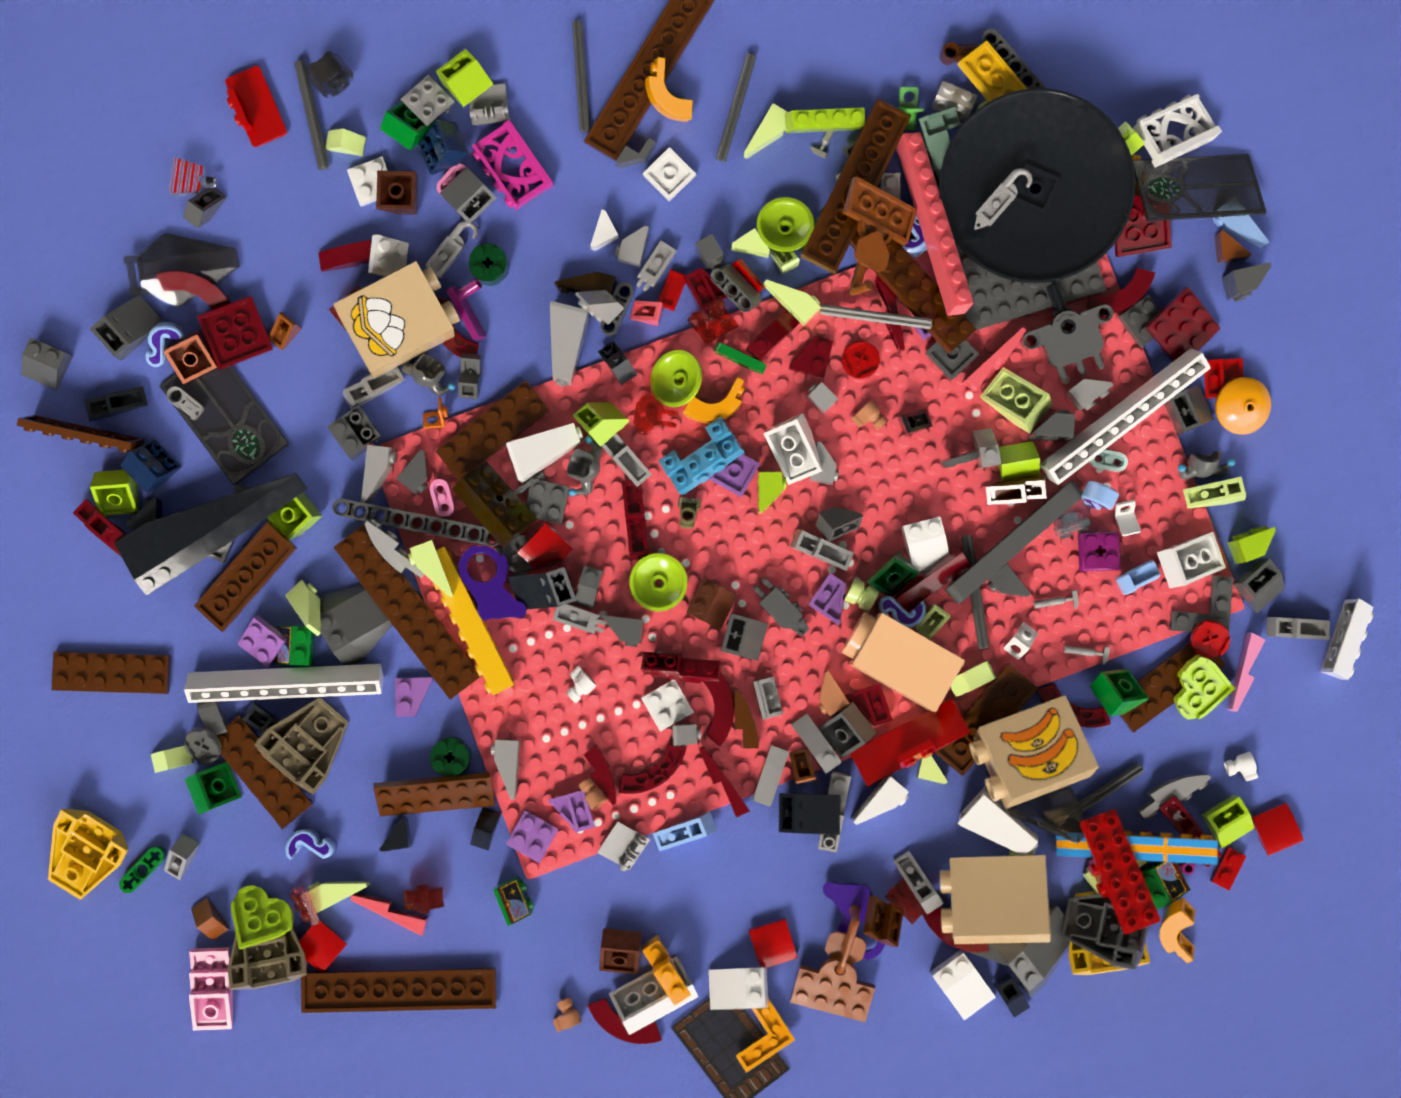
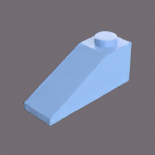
M1234 197L1217 211L1244 210V208ZM1248 213L1212 215L1213 221L1218 227L1256 247L1263 248L1269 243Z
M711 812L656 831L653 833L659 851L706 837L715 832L717 828Z

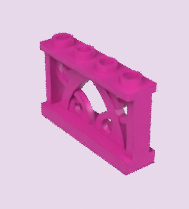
M510 120L472 145L474 150L472 152L477 162L482 161L484 164L482 169L488 177H493L495 180L493 185L499 193H504L506 196L504 201L509 208L513 207L517 211L542 192L553 187L552 180ZM506 132L508 133L501 145L494 141ZM487 145H494L498 148V151L494 149L489 150L492 152L491 157L484 155V148ZM512 147H516L517 152L512 154L507 151V148L511 151ZM504 154L515 159L525 157L520 166L521 177H513L502 173ZM495 162V172L489 163ZM526 167L532 170L530 173H526L528 177L524 176V169ZM501 181L506 182V183H509V185L507 186V189L505 188V186L503 185V183H502ZM542 182L541 185L529 192V184ZM520 185H524V196L515 198L511 193L514 188L517 189L519 194L521 191Z

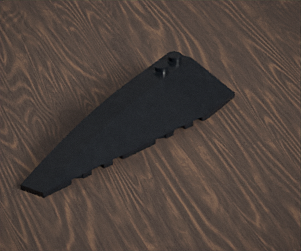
M297 473L275 479L267 484H260L230 496L227 495L199 504L191 509L187 508L178 513L145 522L117 540L114 544L134 581L148 595L254 527L308 488Z

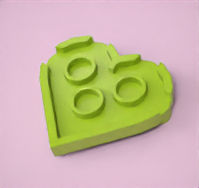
M1195 655L1178 671V677L1183 688L1175 695L1174 702L1178 712L1186 719H1201L1209 714L1235 688L1214 662L1207 657Z
M254 885L245 886L237 891L238 893L234 900L231 901V913L240 949L279 938L293 928L294 913L291 906L284 900L278 898L270 899L268 893L260 887Z

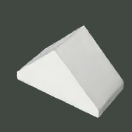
M605 210L601 211L590 245L591 250L594 251L619 239L618 233Z

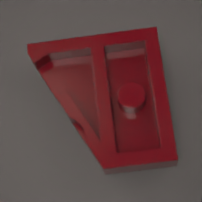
M702 268L683 277L700 311L727 298Z
M815 336L789 365L788 370L824 379L833 340Z
M881 683L845 695L846 699L851 703L853 702L873 726L893 721Z

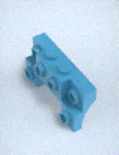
M722 417L705 427L712 440L688 457L681 460L678 453L673 450L658 460L666 475L670 477L678 493L682 496L700 483L706 482L710 476L722 471L726 465L745 453Z

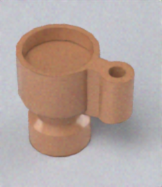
M872 399L851 418L858 427L871 421L877 430L888 421L884 415L880 414V408Z
M591 777L579 784L582 792L586 793L585 800L591 810L600 808L608 800L603 791L595 787V782Z
M571 997L556 1003L558 1009L562 1011V1014L553 1020L557 1032L583 1022L579 1011L572 1007Z

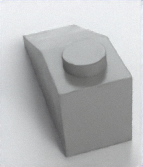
M367 445L361 502L372 503L393 469L394 463H396V448Z
M805 714L791 724L825 773H828L842 763L808 714Z
M496 739L495 743L491 745V755H494V761L510 799L515 800L517 798L520 740Z
M910 851L893 861L927 914L944 904Z

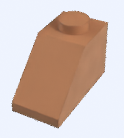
M824 672L818 698L820 701L818 707L823 714L827 713L828 716H831L847 706L849 702L830 672Z

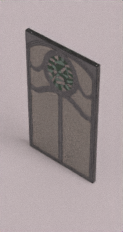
M1249 154L1175 158L1156 168L1151 162L1153 159L1133 160L1135 180L1147 221L1262 215L1267 213Z
M232 366L223 370H218L217 367L185 384L181 382L177 374H174L159 386L166 396L167 391L171 387H180L205 407V410L197 420H192L182 409L174 406L233 485L238 484V482L289 445V442ZM179 390L172 393L174 401H178L181 398Z

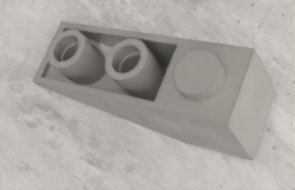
M606 290L577 292L575 294L580 299L578 303L583 309L587 310L599 322L603 320L608 325L624 309Z

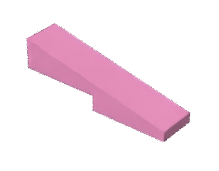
M1252 632L1245 635L1233 683L1235 690L1231 692L1227 707L1230 711H1238L1255 678L1248 673L1265 639Z

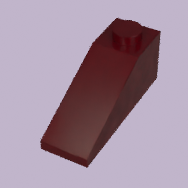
M785 310L747 346L746 350L755 359L762 362L800 322L788 310Z

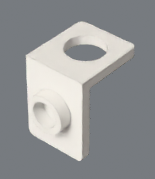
M1135 500L1116 504L1114 516L1122 536L1141 532L1134 513ZM1124 506H1130L1126 510H1120Z
M1023 622L1014 637L1004 646V650L1019 660L1030 649L1038 632ZM1011 645L1019 646L1021 652L1013 651Z

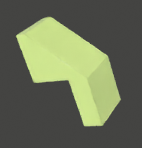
M985 661L958 674L950 687L955 697H958L994 680L996 676L989 661Z

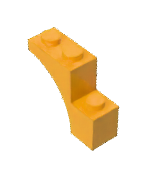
M656 935L642 944V952L652 965L653 974L674 1006L691 996L689 989L669 955L668 949L660 937Z

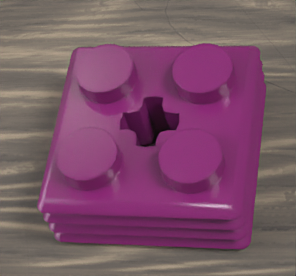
M1118 531L1084 532L1078 534L1079 570L1081 572L1120 569ZM1098 546L1101 550H1103V553L1100 554V557L1098 553H1095V550L1098 549Z

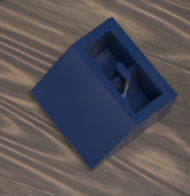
M436 120L419 143L429 173L432 175L458 165L468 153L455 122Z
M156 440L131 450L120 465L146 493L160 487L181 468L176 460Z

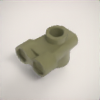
M681 497L678 499L680 527L694 529L697 511L701 509V500ZM685 517H690L691 520H685Z

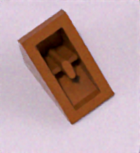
M1223 229L1215 236L1217 263L1244 261L1252 255Z
M280 312L269 334V339L279 349L284 350L302 328L284 313Z
M808 748L789 752L795 782L798 784L816 780Z
M206 898L191 909L196 928L212 941L229 930V927L209 898Z

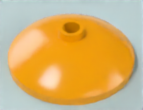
M1250 377L1235 378L1225 384L1217 396L1215 404L1217 419L1226 430L1232 433H1252L1266 422L1271 410V397L1267 388L1260 381ZM1249 404H1251L1250 410L1247 409Z

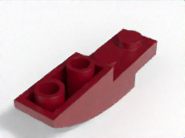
M85 499L73 514L84 523L87 529L121 556L114 543L127 535V533L118 525H115L93 503Z
M644 652L641 671L667 679L701 684L702 680L719 682L722 664L721 661L683 658L681 654Z

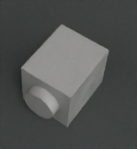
M822 382L819 385L814 384L808 390L810 394L807 399L822 414L838 400Z

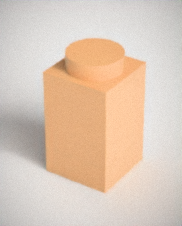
M864 612L841 653L851 658L848 663L850 666L933 712L937 711L965 661L883 613L876 614L874 618Z

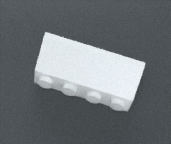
M1348 599L1344 601L1320 672L1341 680H1348L1353 675L1355 669L1353 665L1355 659H1358L1361 653L1360 645L1367 636L1366 628L1373 618L1372 610L1374 607L1361 599Z
M677 956L672 961L691 993V996L674 1006L653 974V969L609 993L629 1035L698 997Z

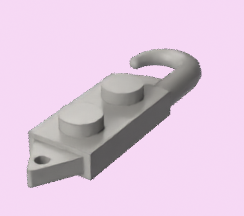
M1015 169L976 212L975 215L977 217L974 230L991 226L1015 199L1017 188L1013 182L1019 175L1027 177L1026 187H1030L1032 175L1027 169Z
M461 221L457 224L426 263V269L431 267L436 277L441 279L464 249V241L459 236L465 227H471L473 229L472 238H476L478 229L475 223L471 222L468 224L466 221Z

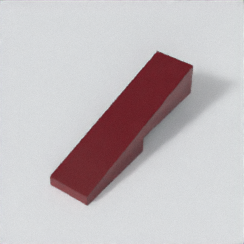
M877 277L874 283L888 313L898 314L894 293L880 277ZM885 323L898 353H902L905 350L901 325Z
M631 480L622 481L630 561L641 560L649 555L642 485L640 484L637 487Z
M954 548L927 574L922 571L895 596V599L901 607L908 611L970 568L971 564L962 552Z
M704 746L699 747L713 784L722 783L736 818L751 812Z
M1174 795L1159 807L1179 835L1192 834L1193 838H1201V835H1205L1200 829L1199 824ZM1217 850V859H1219L1222 854ZM1203 864V866H1205V867H1209V866L1211 865V864Z

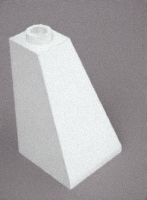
M572 423L506 443L518 480L521 483L527 482L581 444L580 438L583 436L580 427H575V424Z
M986 786L959 814L958 824L1023 856H1026L1028 853L1032 854L1038 847V837L1009 808L1005 809L1000 800L993 801Z

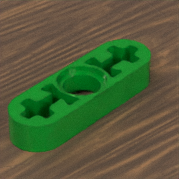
M720 342L716 343L713 350L714 353L758 374L763 375L767 365Z
M159 846L149 849L122 877L119 882L121 891L131 893L137 890L164 862L166 851ZM153 852H159L158 857L160 859H155L150 863L149 860L154 857ZM144 864L147 866L148 872L146 875H141L138 872L139 865ZM134 877L138 878V879H136V880H134V881L132 882L131 885L133 886V888H132V887H129V888L126 887V885H127L126 880L129 881V880L133 879Z

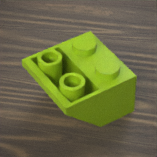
M464 49L436 70L442 85L463 107L493 85L481 65L467 49Z
M612 402L586 403L573 414L574 418L600 447L630 422Z
M1260 526L1251 529V534L1246 532L1233 536V540L1227 542L1235 564L1248 562L1264 556L1276 531L1275 527Z
M1236 795L1230 796L1201 814L1212 835L1217 839L1220 848H1224L1254 829L1250 812L1241 798Z

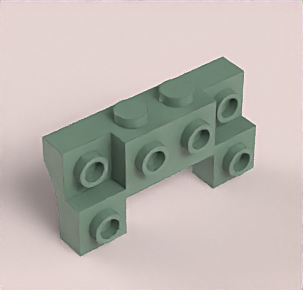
M956 106L919 118L925 139V148L930 155L931 160L929 161L932 170L935 171L938 183L943 159L950 144L947 130L961 126Z

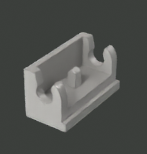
M774 676L753 681L762 719L782 715L783 711Z

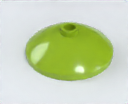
M789 197L777 198L768 202L761 209L757 218V232L761 240L769 248L780 252H791L803 247L814 229V219L809 208L803 202ZM787 228L788 231L783 232L782 229Z
M673 350L664 354L656 362L651 373L650 385L654 397L661 404L668 407H680L690 402L697 394L701 385L702 370L700 363L695 356L684 350Z
M656 553L645 556L636 563L632 569L629 584L634 599L642 607L651 611H666L675 607L683 599L687 590L688 580L685 569L678 560L667 554ZM657 579H661L663 582L660 587L655 585Z

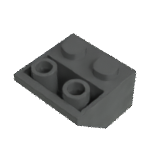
M468 167L440 192L441 196L468 224L475 220L496 199L495 195Z
M1199 385L1176 394L1164 404L1178 435L1214 420Z
M359 405L327 427L346 455L352 460L365 453L367 445H374L381 437Z
M1259 559L1233 583L1234 587L1255 613L1261 611L1285 589L1282 573L1271 559Z
M731 613L721 651L758 661L768 624Z

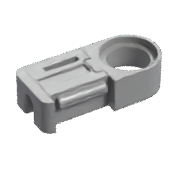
M174 386L167 391V399L174 406L187 413L191 417L190 419L197 420L205 410L203 405L180 387ZM176 390L181 392V398L178 401L172 399V393Z

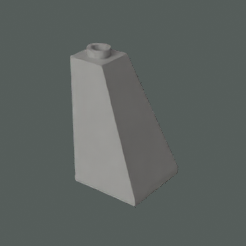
M550 301L553 381L560 386H572L589 325V314L585 309Z

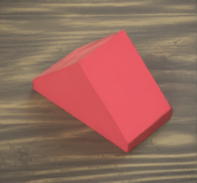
M634 301L630 319L659 326L663 303Z

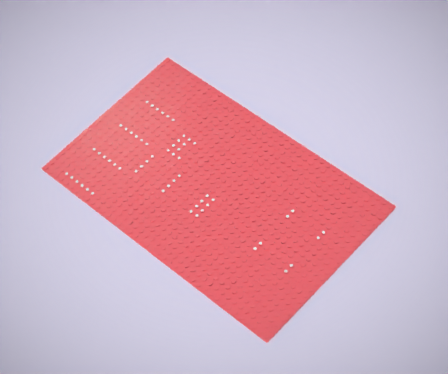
M926 250L920 256L913 259L938 286L928 250ZM1105 254L1097 262L1106 291L1095 296H1106L1120 291L1107 254ZM855 267L796 289L808 293L810 296H815L820 301V307L822 304L888 313L874 283L875 279L879 276L869 268H866L862 284L865 280H870L874 287L870 291L868 290L855 296L849 294ZM895 295L898 314L914 316ZM774 297L761 302L760 305L749 312L739 310L623 353L637 373L635 377L623 385L619 383L606 363L602 361L576 371L572 386H560L551 380L532 387L550 411L514 440L572 423L575 424V427H580L583 436L580 438L581 444L541 471L546 477L545 481L570 486L569 489L581 488L579 480L567 475V467L570 457L576 449L588 452L592 450L590 444L585 443V437L590 435L573 416L586 403L612 402L630 421L616 434L652 474L641 483L649 555L662 553L678 560L685 569L688 585L680 603L666 611L648 610L634 599L629 582L632 569L639 560L630 561L622 489V481L631 479L603 448L599 460L600 472L593 479L591 494L575 496L568 494L562 524L537 519L527 531L521 534L531 538L541 525L546 523L573 549L564 559L575 594L577 593L584 566L604 572L593 609L575 604L574 602L568 603V605L600 615L599 620L605 621L604 615L644 620L642 643H637V647L624 646L625 642L619 640L607 623L606 625L599 623L597 627L604 629L603 633L595 631V634L552 620L556 607L529 609L519 619L508 617L484 620L516 685L496 695H492V693L487 692L484 686L486 681L482 675L459 693L461 703L487 773L490 772L493 790L510 836L525 810L559 828L540 863L516 850L525 877L532 879L598 854L597 851L617 821L646 836L730 804L722 783L713 784L699 751L701 746H704L742 799L754 795L771 745L789 752L807 749V746L791 725L792 723L808 714L817 728H819L836 714L828 716L827 713L823 714L818 707V704H820L818 698L824 672H830L844 696L879 684L880 682L850 666L848 663L851 658L841 653L850 633L866 611L859 608L858 603L853 605L844 600L841 623L838 626L808 604L829 573L846 583L845 598L855 578L864 582L865 587L871 586L867 580L897 551H900L909 560L901 531L902 526L941 516L949 553L955 548L964 554L961 538L965 535H972L977 561L1072 479L1082 491H1084L1088 481H1096L1113 488L1119 493L1113 508L1110 510L1104 507L1100 510L1093 509L1087 506L1081 498L1006 563L1031 595L1021 597L998 594L996 591L993 593L987 586L988 581H985L980 586L989 648H978L970 595L957 604L945 590L960 575L922 600L926 605V612L932 604H936L951 615L930 641L965 660L958 674L985 661H989L995 676H997L1005 665L1009 663L1036 687L1102 663L1103 656L1101 655L1086 656L1064 653L1065 645L1091 648L1099 652H1104V646L1110 647L1108 660L1182 633L1183 631L1169 630L1171 611L1209 614L1211 577L1233 578L1206 507L1187 509L1183 489L1196 487L1197 484L1194 477L1187 480L1180 479L1177 467L1180 464L1187 466V458L1164 404L1106 448V450L1126 455L1128 465L1124 470L1113 472L1092 467L1088 462L1059 485L1049 480L1046 476L1047 498L1027 499L1025 503L988 505L986 485L1001 482L998 466L979 469L977 459L957 464L950 468H943L941 463L942 460L975 450L972 431L992 428L998 447L1033 441L1040 457V463L1070 441L1028 439V432L1014 425L980 398L981 394L1003 367L1050 395L1053 405L1031 433L1048 417L1057 413L1058 410H1068L1069 414H1075L1074 437L1153 378L1154 374L1143 347L1140 348L1118 319L1128 309L1113 314L1111 320L1098 325L1103 339V348L1100 353L1104 368H1098L1093 356L1083 359L1086 375H1080L1075 363L1066 365L1064 367L1068 381L1064 383L1058 374L1057 368L1048 363L1042 346L1027 350L1022 347L1019 341L1003 365L996 361L978 390L973 391L962 384L1022 327L1026 329L1025 333L1049 325L1053 319L1051 312H1054V308L975 331L966 341L979 355L952 381L925 355V352L937 342L933 336L923 341L914 327L901 326L905 350L902 353H898L885 323L821 315L820 311L804 326L800 323L762 361L767 365L763 375L713 352L716 343L720 342L754 358L746 350L747 346L787 310ZM1089 297L1066 303L1065 307L1070 306L1071 311L1077 314L1086 311ZM1070 324L1063 326V330L1068 331L1071 328ZM1030 335L1027 336V338H1026V343H1027V345H1029V346H1033V345H1034V343H1035L1034 337H1032V336H1030ZM815 336L833 340L824 379L788 370L789 365ZM857 341H865L874 345L880 356V363L876 372L869 378L862 380L854 379L847 375L841 362L846 347ZM673 350H684L696 357L701 366L702 381L695 398L704 403L715 404L721 402L727 397L737 378L744 380L743 386L746 388L741 397H736L742 401V404L732 416L724 420L744 449V455L760 463L742 498L710 480L700 483L682 496L678 493L672 480L666 475L658 461L673 450L683 460L712 440L705 428L710 424L699 423L683 416V411L687 404L680 407H668L661 404L654 397L650 385L651 373L656 362L664 354ZM1083 379L1112 382L1113 386L1109 388L1111 392L1102 399L1100 396L1095 399L1094 402L1096 404L1089 410L1084 408L1079 411L1065 394ZM821 382L838 398L824 414L807 399L810 394L808 390L814 384L819 385ZM871 399L880 408V414L888 419L879 430L873 426L871 421L858 427L851 420ZM498 401L445 420V427L423 428L377 445L396 448L395 452L397 453L396 463H394L393 469L382 485L389 507L484 527L452 490L458 480L435 451ZM927 409L933 426L904 436L898 418L906 413ZM803 413L812 431L815 445L817 441L822 442L836 463V470H839L837 481H833L832 485L809 481L810 476L790 485L786 481V488L782 494L762 514H758L759 472H782L763 433L770 427ZM507 445L487 460L513 492L524 484L517 478ZM422 449L427 453L429 481L423 493L419 492L416 495L396 478ZM1098 455L1095 457L1096 462L1101 461V458ZM1115 459L1114 465L1119 466V460ZM1040 467V475H1045L1044 471ZM442 479L450 486L455 510L449 517H441L435 512L430 493V485L434 480ZM443 486L437 488L438 493L444 490ZM529 490L523 494L516 495L525 506ZM681 497L701 500V509L697 511L694 529L680 527L678 499ZM1135 500L1134 513L1141 532L1122 536L1114 516L1116 504ZM444 504L442 510L447 511L448 505ZM1124 506L1120 510H1126L1130 506ZM838 507L863 515L860 528L830 541L854 553L847 571L789 547L797 529L828 541L816 527L818 515L825 509ZM402 514L395 517L396 524H401L404 520ZM685 517V520H691V518ZM421 518L414 520L415 528L422 526L423 521ZM435 522L432 529L434 532L441 530V523ZM458 525L453 526L451 529L453 536L460 533ZM398 528L407 553H411L410 548L432 540L436 550L444 546L448 548L458 570L459 561L466 550L474 545L485 546ZM477 529L470 532L471 539L479 537ZM1118 531L1120 569L1081 572L1079 570L1078 534L1084 532ZM1214 532L1226 568L1185 586L1169 588L1157 552L1198 536ZM490 534L489 542H497L496 539ZM501 545L497 547H490L495 549L500 554ZM1098 546V549L1095 550V553H1098L1100 557V554L1103 553V550H1101ZM476 554L468 560L467 571L473 580L487 582L495 576L496 564L490 556ZM1148 560H1154L1161 573L1160 577L1137 588L1136 591L1130 594L1123 595L1115 581L1116 577ZM508 569L503 587L516 600L508 576L518 572ZM414 573L424 602L475 667L477 663L474 658H470L466 650L469 647L466 641L461 640L458 634L460 629L457 623L453 624L449 616L451 613L449 607H445L441 600L443 595L440 589L437 590L433 582L425 574L421 578ZM764 577L775 588H783L789 595L787 599L792 604L796 602L802 608L800 613L810 628L803 636H799L791 628L782 629L759 604L763 599L753 589L755 585L766 596L772 592L763 584L762 579ZM703 578L738 595L721 630L686 613ZM661 579L655 581V585L658 587L663 584ZM909 581L900 591H902L911 581ZM1233 584L1230 614L1244 609L1240 593ZM1077 590L1079 600L1077 609L1074 608L1073 600L1066 601L1060 605L1034 608L1033 601L1061 596L1064 598L1072 597L1071 591ZM879 591L870 611L866 613L874 618L876 614H880L878 601L888 595ZM898 591V592L892 597L897 603H898V601L895 599V596H896L900 591ZM471 594V596H472V598H473V600H474V602H475V604H476V606H477V601L475 600V598H474L473 595ZM915 606L909 609L907 612L910 613L915 608ZM888 612L887 616L892 618L891 612ZM731 613L768 624L758 661L721 651ZM1025 622L1037 631L1038 635L1030 649L1018 660L1005 651L1004 646L1014 637L1020 625ZM915 626L909 628V629L913 630L914 632L920 634L921 636L925 637V636L922 635L920 632H918L916 629H914ZM1011 645L1013 651L1021 652L1019 646ZM644 652L681 654L683 658L721 661L720 673L724 676L731 690L733 704L734 690H739L751 710L757 729L759 748L743 749V729H735V705L731 729L726 740L719 747L705 735L714 718V701L708 687L702 681L699 684L676 680L694 713L673 725L696 723V728L700 727L701 739H697V744L680 745L687 747L685 756L676 772L662 785L643 793H618L622 773L637 774L652 768L663 757L668 743L674 744L673 725L660 732L641 699L672 681V679L641 671ZM577 666H580L597 686L589 694L581 695V699L575 703L566 694V691L570 687L575 686L570 673ZM774 676L783 714L763 720L753 681ZM992 681L958 697H955L950 687L941 704L952 699L963 716ZM881 683L893 721L877 726L872 725L877 733L867 743L929 710ZM496 739L520 740L517 798L515 800L510 799L494 761V755H491V745L495 743ZM597 744L610 766L616 788L617 803L613 806L607 800L600 808L591 810L595 827L575 832L570 824L562 818L558 810L549 803V799L581 790L579 784L590 778L589 775L595 770L584 754ZM808 749L814 772L822 769ZM789 754L778 785L795 779ZM837 754L841 761L852 758L849 754L841 759V757Z

